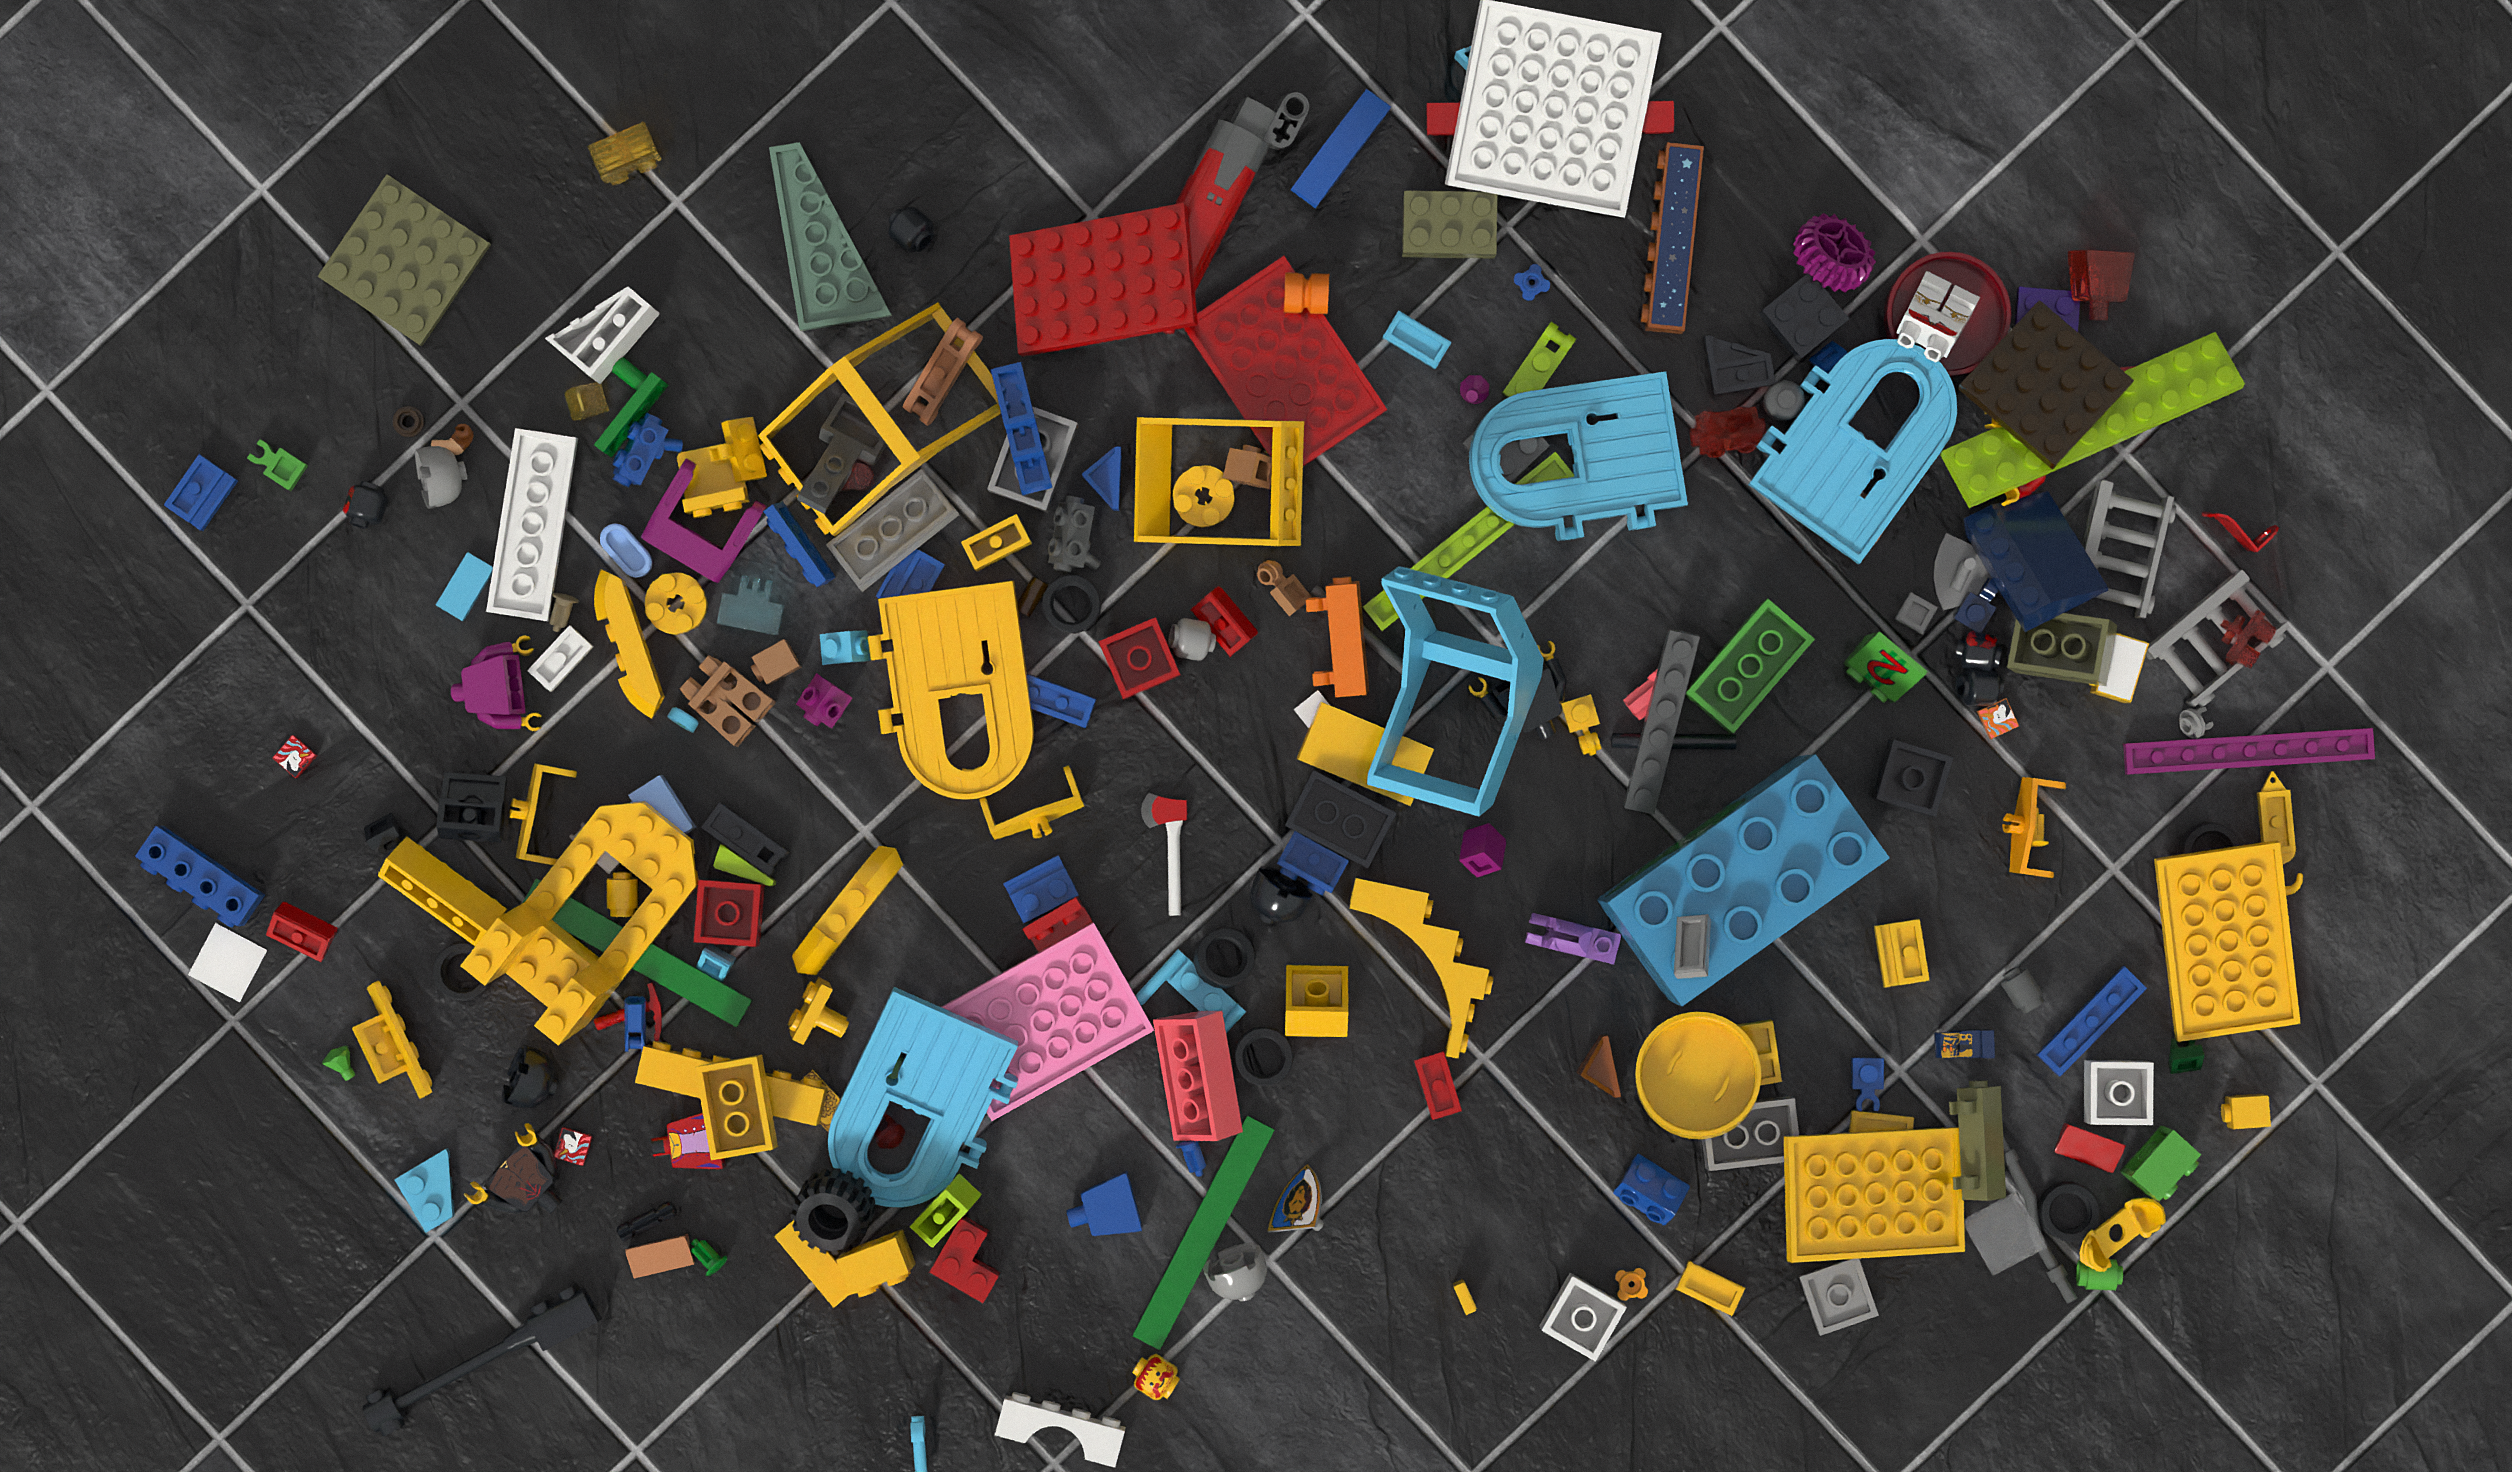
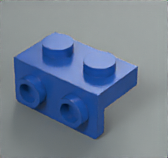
M1294 831L1277 864L1282 866L1279 871L1280 873L1295 881L1298 876L1309 881L1307 888L1323 896L1325 891L1333 892L1349 860Z
M1638 1153L1633 1158L1622 1181L1615 1187L1613 1194L1618 1196L1624 1204L1633 1206L1645 1213L1651 1221L1666 1225L1676 1215L1690 1185Z

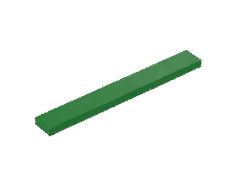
M536 878L523 903L528 899V897L532 894V892L536 889V887L542 880ZM572 897L566 901L552 919L565 931L602 952L608 948L623 929V926ZM653 943L632 968L735 1027L739 1026L753 1001Z
M1248 1115L1242 1124L1243 1132L1236 1135L1132 1335L1158 1350L1161 1349L1275 1130Z

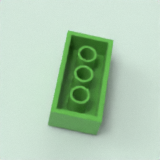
M1767 598L1762 601L1686 690L1685 696L1724 730L1732 734L1815 639Z

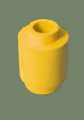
M613 872V878H607V909H610V916L631 917L634 915L635 909L638 908V878L632 877V872Z

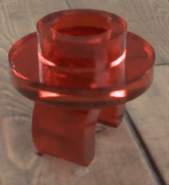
M886 1114L884 1118L888 1122V1126L883 1131L877 1127L875 1132L877 1136L876 1143L881 1149H893L903 1141L905 1129Z

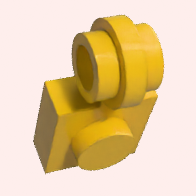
M1591 694L1561 703L1569 733L1582 730L1583 736L1578 737V741L1583 755L1588 753L1590 756L1595 755L1596 751L1601 750V745L1597 733H1590L1588 727L1598 725L1600 722Z

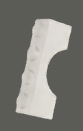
M1013 1392L1012 1396H1005L995 1432L996 1436L1025 1443L1039 1429L1058 1426L1076 1435L1082 1444L1085 1460L1111 1467L1116 1466L1126 1428L1120 1426V1420L1103 1416L1101 1421L1090 1418V1412L1073 1408L1071 1413L1060 1410V1404L1043 1400L1042 1404L1030 1401V1396Z

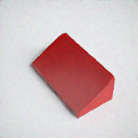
M1220 586L1212 590L1190 609L1200 621H1205L1210 625L1211 633L1216 635V641L1230 657L1258 634L1257 629Z
M282 902L273 913L266 936L322 962L338 928L287 902Z
M2064 1123L2054 1152L2113 1173L2126 1145Z

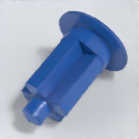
M1182 1141L1178 1143L1176 1148L1182 1149L1189 1173L1195 1172L1196 1177H1201L1204 1174L1202 1169L1206 1167V1163L1198 1143L1199 1141Z

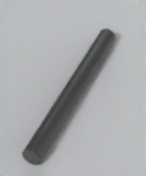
M1318 584L1309 593L1313 597H1326V591ZM1364 626L1365 643L1402 674L1403 659Z

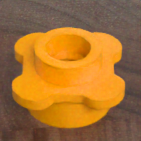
M1636 1268L1630 1272L1619 1270L1616 1273L1615 1279L1619 1282L1617 1295L1621 1300L1626 1301L1629 1297L1643 1299L1647 1296L1648 1289L1645 1287L1644 1282L1646 1273L1643 1269ZM1633 1281L1634 1286L1629 1287V1282Z

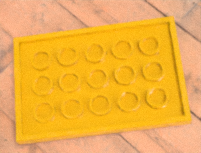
M2275 840L2154 858L2176 1041L2182 1042L2301 1024L2280 842Z
M1959 1127L1784 1136L1787 1262L1965 1252L1962 1189L1953 1190V1177L1961 1176Z

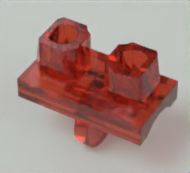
M2257 609L2244 630L2241 629V626L2246 619L2239 614L2233 623L2227 620L2222 621L2220 626L2227 632L2221 641L2229 645L2234 637L2238 638L2227 653L2225 661L2232 665L2237 662L2252 669L2261 653L2248 646V643L2254 636L2268 645L2277 631L2270 622L2265 620V613Z

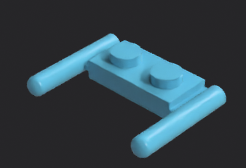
M1179 949L1175 951L1135 995L1140 1005H1144L1165 981H1168L1199 1011H1222L1226 1033L1246 1013L1224 990L1214 988L1205 983L1197 974L1194 963Z

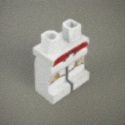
M1926 271L1896 332L1899 334L1897 343L1907 349L1913 348L1915 343L1925 347V357L1936 363L1942 357L1947 358L1951 348L1972 316L1980 297L1955 285L1942 311L1939 312L1938 310L1952 283Z

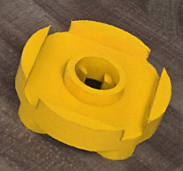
M1207 465L1194 466L1184 472L1176 481L1173 489L1174 507L1186 523L1195 527L1205 528L1222 522L1230 514L1234 505L1233 485L1230 480L1223 478L1224 473L1221 470ZM1202 488L1210 490L1209 495L1213 498L1209 504L1206 501L1205 505L1198 504L1199 498L1195 496L1198 489L1202 491Z
M675 572L661 575L650 585L645 595L646 616L657 629L668 634L678 635L695 629L702 623L707 613L708 602L705 591L696 579L684 573ZM676 595L682 596L683 599L680 601L685 602L684 608H677L675 612L670 611L671 605H668L669 598L674 599Z

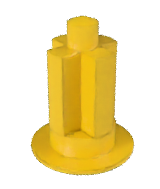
M2036 808V823L2031 847L2049 844L2048 841H2044V814H2039V808Z

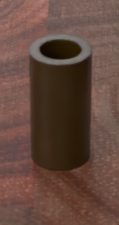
M1032 577L1017 602L1018 611L1030 617L1048 585Z

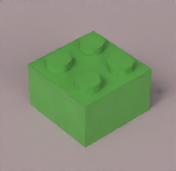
M2160 1126L2120 1172L2146 1196L2157 1201H2161L2162 1198L2166 1200L2177 1190L2178 1185L2176 1183L2183 1175L2189 1176L2197 1168L2199 1162L2196 1160L2201 1154L2173 1129Z

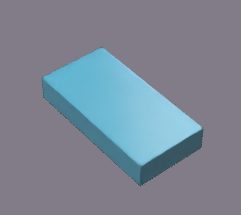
M1399 310L1382 337L1434 369L1437 368L1451 344V341Z
M467 552L436 606L461 621H465L490 579L493 566Z

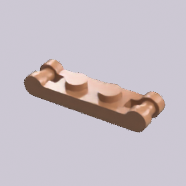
M956 318L949 326L902 406L909 413L914 412L920 416L919 420L927 426L936 418L940 406L973 351L983 339V336L977 331L972 332L965 327L966 323L959 318ZM957 337L964 341L962 348L954 343ZM921 397L929 402L927 406L921 403Z

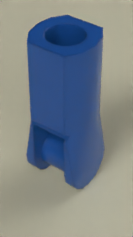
M629 996L624 1000L625 1052H629V1049H641L642 1052L643 1046H646V999L642 996ZM629 1032L641 1033V1036H629Z

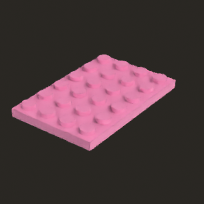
M1094 921L941 1007L1018 1041L1017 1050L1005 1072L1006 1074L1011 1073L1018 1078V1084L1010 1094L1008 1105L994 1098L992 1099L987 1110L991 1121L1154 1031L1151 1022ZM993 1078L990 1086L1000 1089L1002 1083Z

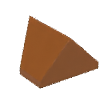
M1603 1034L1598 1037L1576 1072L1615 1098L1621 1097L1609 1037L1607 1034Z

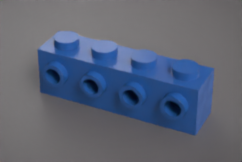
M163 825L155 826L135 855L136 858L142 861L140 866L153 875L160 873L168 879L166 881L168 886L180 893L185 890L194 896L191 899L193 903L204 910L210 907L219 913L217 916L218 920L232 928L234 925L245 926L265 896L258 889Z

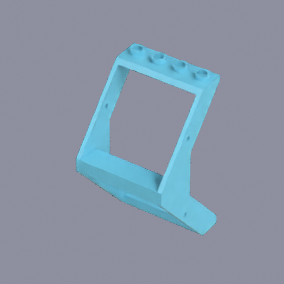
M1399 566L1382 578L1381 585L1405 627L1401 688L1370 766L1367 785L1479 817L1495 801L1541 680L1543 657L1513 596ZM1419 594L1490 613L1508 649L1438 631ZM1431 660L1510 681L1508 716L1480 790L1391 765Z

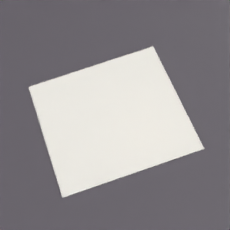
M215 923L188 975L240 1002L267 950Z

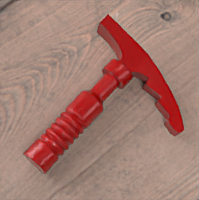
M654 982L647 984L650 1001L646 1000V1013L652 1010L655 1014L653 1016L656 1022L654 1025V1040L659 1041L662 1032V1008ZM624 1008L594 1019L597 1030L599 1031L615 1025V1023L623 1022Z

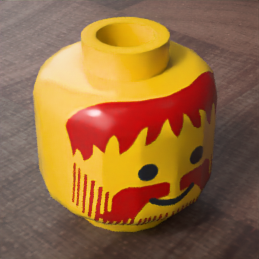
M1158 1354L1151 1355L1147 1360L1142 1357L1132 1372L1137 1376L1134 1381L1135 1388L1153 1400H1160L1162 1397L1167 1399L1180 1380L1176 1376L1178 1373L1177 1367Z

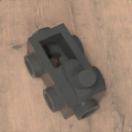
M1066 496L1065 502H1059L1058 508L1054 513V533L1048 545V563L1054 564V570L1071 573L1072 568H1084L1085 564L1095 571L1101 564L1099 559L1088 552L1091 545L1089 537L1095 507L1085 505V499Z

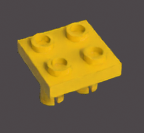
M820 977L817 978L815 983L810 981L802 995L804 1004L801 1010L795 1009L787 1025L789 1026L792 1039L804 1045L812 1028L816 1026L841 1038L849 1025L847 1017L825 1006L833 990L828 981Z

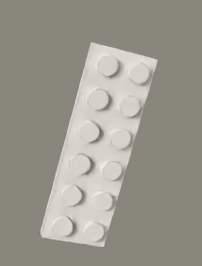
M515 428L486 612L549 622L553 601L552 593H554L578 438Z

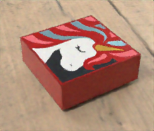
M292 735L272 758L294 778H298L318 755L296 735Z
M562 1127L554 1153L555 1158L584 1166L593 1135Z

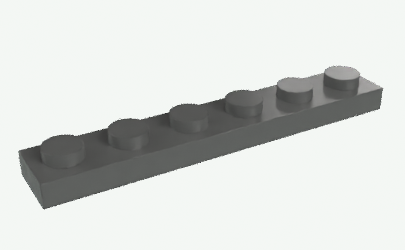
M1668 628L1623 803L1626 809L1655 814L1700 639L1698 634Z

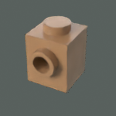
M1243 445L1242 450L1230 448L1223 478L1243 485L1270 489L1272 457L1261 454L1262 449L1254 446Z

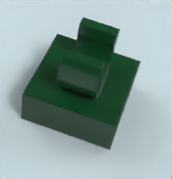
M2176 1038L2172 1039L2168 1060L2170 1074L2201 1070L2204 1060L2202 1045H2195V1040H2188L2186 1042L2187 1047L2180 1048L2177 1045Z

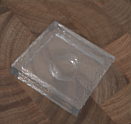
M2017 1191L1964 1219V1227L1992 1275L2048 1247L2047 1242Z

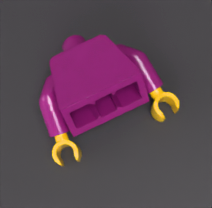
M524 635L519 637L516 643L513 644L508 641L484 647L472 659L471 666L462 669V683H456L451 686L452 699L455 702L465 701V709L468 713H477L480 721L495 729H520L521 726H526L530 731L540 730L542 727H531L528 720L532 716L542 717L541 714L532 712L527 717H521V714H525L526 710L519 655H513L515 652L523 656L532 654L534 648L524 651L519 647L521 642L531 640V638Z

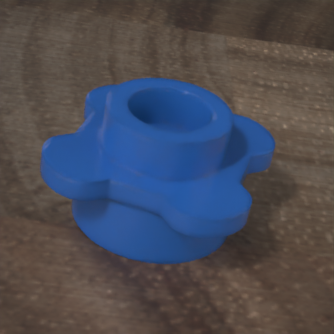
M1532 264L1529 270L1524 273H1517L1514 276V283L1520 287V290L1523 292L1522 297L1527 301L1533 300L1535 295L1540 292H1547L1550 288V282L1544 279L1541 274L1542 268L1537 264ZM1534 280L1535 284L1530 285L1529 281Z

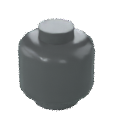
M1783 380L1776 382L1768 388L1764 395L1763 405L1765 412L1770 418L1780 422H1787L1800 414L1805 407L1806 398L1804 391L1798 384Z

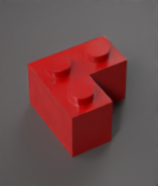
M963 1216L958 1221L929 1273L984 1303L1001 1273L975 1258L989 1230Z

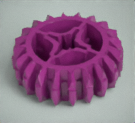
M1823 213L1819 217L1814 215L1812 219H1809L1799 229V233L1793 243L1795 246L1793 254L1798 257L1797 264L1804 266L1803 273L1810 274L1813 277V281L1818 280L1821 282L1823 288L1830 286L1834 292L1838 289H1841L1843 292H1847L1849 289L1855 290L1871 275L1870 272L1873 270V265L1876 262L1873 258L1876 252L1870 248L1872 242L1864 238L1865 232H1859L1856 229V224L1850 225L1847 223L1846 218L1839 220L1835 214L1829 217Z

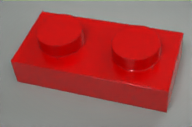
M1444 1051L1415 1059L1414 1063L1432 1120L1461 1112L1462 1109Z

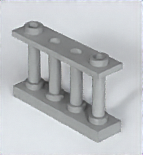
M2100 480L2095 484L2081 545L2096 569L2102 567L2143 577L2139 595L2108 588V591L2094 598L2136 607L2134 618L2143 619L2146 618L2147 613L2151 614L2154 607L2155 596L2151 594L2168 523H2173L2177 507L2173 505L2174 497L2166 496L2162 498L2160 505L2116 495V491H2112L2113 482ZM2117 507L2157 517L2154 534L2150 535L2109 525V521H2105L2107 510ZM2109 537L2150 547L2147 564L2143 565L2102 555V551H2098L2100 539Z
M2243 570L2235 571L2149 643L2146 657L2149 660L2156 659L2157 657L2160 660L2164 659L2194 694L2185 702L2188 707H2195L2196 705L2200 707L2205 706L2215 697L2213 691L2268 645L2273 648L2286 638L2284 632L2290 628L2289 624L2283 622L2274 627L2246 594L2244 584L2250 578ZM2228 597L2238 602L2265 635L2252 647L2221 612L2223 608L2220 604ZM2205 617L2207 620L2212 619L2241 654L2228 667L2197 631L2199 628L2196 624ZM2181 637L2184 640L2188 639L2217 673V676L2204 687L2174 652L2175 647L2172 644Z

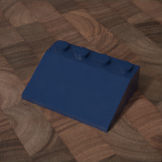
M2048 491L2026 496L2006 506H2002L2001 503L1993 504L1964 518L1966 537L2024 632L2108 591V586Z

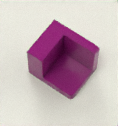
M1490 823L1466 830L1463 833L1459 861L1476 877L1501 870L1506 839Z

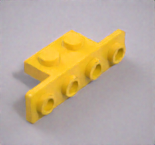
M378 980L369 985L367 990L379 1015L354 1026L352 1029L378 1084L407 1072L418 1097L421 1099L432 1093L430 1088L432 1080L425 1069L422 1070L419 1065L417 1048L413 1042H408L404 1033L406 1030L404 1021L398 1013L395 1014L390 1004L392 1003V997L388 988L382 986Z

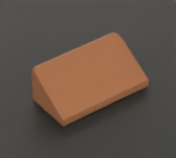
M688 1234L625 1249L634 1278L695 1264Z

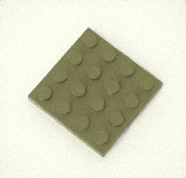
M386 174L318 277L420 346H423L491 244Z

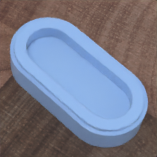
M615 523L606 526L602 530L600 535L601 546L627 575L641 578L651 571L653 566L651 554L627 527Z

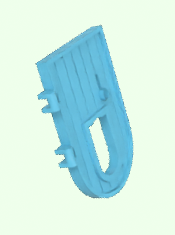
M1897 339L1871 341L1854 348L1844 355L1828 374L1815 365L1800 385L1812 397L1785 434L1773 426L1767 430L1756 447L1769 456L1748 484L1857 564L1862 562L1951 437L1956 423V392L1944 366L1939 361L1935 363L1927 359L1924 355L1925 349L1914 344L1913 348L1907 349L1899 345ZM1892 372H1902L1908 374L1916 381L1920 397L1913 412L1887 448L1883 450L1873 440L1865 439L1864 434L1851 427L1849 422L1882 377ZM1820 379L1830 384L1824 394L1815 387ZM1776 439L1786 444L1780 454L1771 448ZM1874 470H1881L1883 478L1875 482L1865 498L1861 497L1860 494L1874 477Z
M1666 371L1528 391L1513 395L1494 406L1483 417L1471 441L1469 451L1470 473L1474 486L1484 503L1498 516L1520 526L1533 528L1555 526L1557 541L1584 537L1583 521L1627 515L1629 531L1656 526L1654 511L1688 505ZM1616 414L1617 417L1614 420L1598 421L1594 425H1590L1586 421L1587 415L1595 418L1597 416ZM1567 433L1568 443L1571 445L1574 454V464H1572L1574 477L1517 485L1510 483L1502 476L1504 472L1500 466L1501 454L1499 455V452L1507 443ZM1644 504L1645 516L1637 517L1634 506ZM1572 515L1573 527L1565 528L1562 517Z
M893 987L831 1119L828 1134V1151L833 1168H839L841 1173L845 1174L848 1170L854 1173L852 1177L855 1179L862 1178L864 1180L863 1186L870 1187L872 1191L870 1197L875 1198V1204L885 1207H908L935 1197L953 1180L961 1163L977 1169L979 1158L987 1148V1142L979 1137L974 1138L992 1099L994 1098L1008 1105L1010 1094L1018 1084V1078L1015 1075L1005 1073L1017 1050L1018 1041ZM901 1052H903L906 1056L901 1067H899L898 1078L891 1079L888 1075L892 1074L893 1068ZM993 1078L1002 1083L1000 1089L990 1086ZM890 1101L902 1105L905 1109H913L919 1115L922 1114L931 1118L909 1165L903 1171L896 1174H884L872 1167L867 1156L868 1146ZM962 1143L971 1147L969 1153L959 1150Z

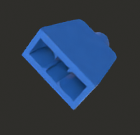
M1127 1171L1082 1191L1083 1205L1066 1210L1071 1228L1088 1223L1092 1236L1139 1232L1143 1229Z

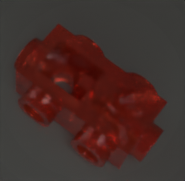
M1737 407L1730 411L1717 413L1703 411L1700 415L1695 416L1694 428L1689 429L1692 447L1698 446L1700 455L1707 454L1710 458L1721 457L1726 451L1738 449L1740 453H1749L1756 449L1761 437L1765 435L1766 425L1764 418H1758L1756 407Z

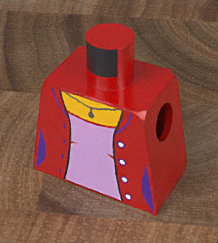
M703 1112L667 1124L668 1136L651 1138L653 1156L671 1155L673 1168L723 1169L726 1167L725 1158L711 1160Z

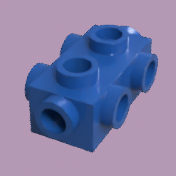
M646 413L644 418H640L639 422H633L627 433L629 441L625 449L621 448L613 460L612 465L616 466L613 474H615L613 480L626 487H630L631 483L641 485L654 458L660 459L664 450L681 452L682 440L665 438L668 429L661 426L663 421Z

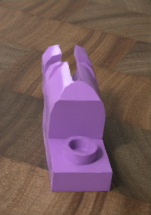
M1536 913L1531 914L1529 923L1544 926L1546 933L1545 935H1538L1526 932L1525 943L1601 962L1615 963L1621 934Z

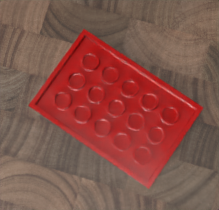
M1185 203L1009 235L1018 354L1022 357L1198 325L1188 206Z
M1283 256L1197 313V326L1183 329L1244 420L1304 421V467L1386 412L1387 408L1324 314H1310L1308 308H1304L1301 313H1284L1285 272H1296L1285 256ZM1250 427L1269 457H1272L1273 427Z

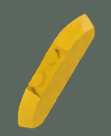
M601 569L594 593L595 612L598 621L609 620V624L605 625L608 637L611 642L616 641L620 652L615 654L621 672L626 670L627 673L626 676L618 679V682L629 701L643 714L653 718L665 696L626 581Z
M878 846L849 881L792 955L797 973L817 975L903 866L896 848Z

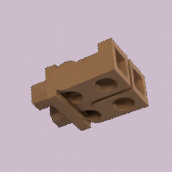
M708 655L699 668L710 679L702 686L694 678L690 677L680 690L690 700L688 705L696 710L733 746L739 747L756 725L736 710L732 704H735L754 722L759 723L775 705L776 701L725 661L722 663L720 660Z

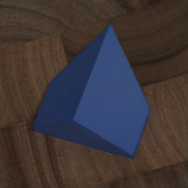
M1114 447L1082 473L1084 480L1113 511H1120L1121 447Z

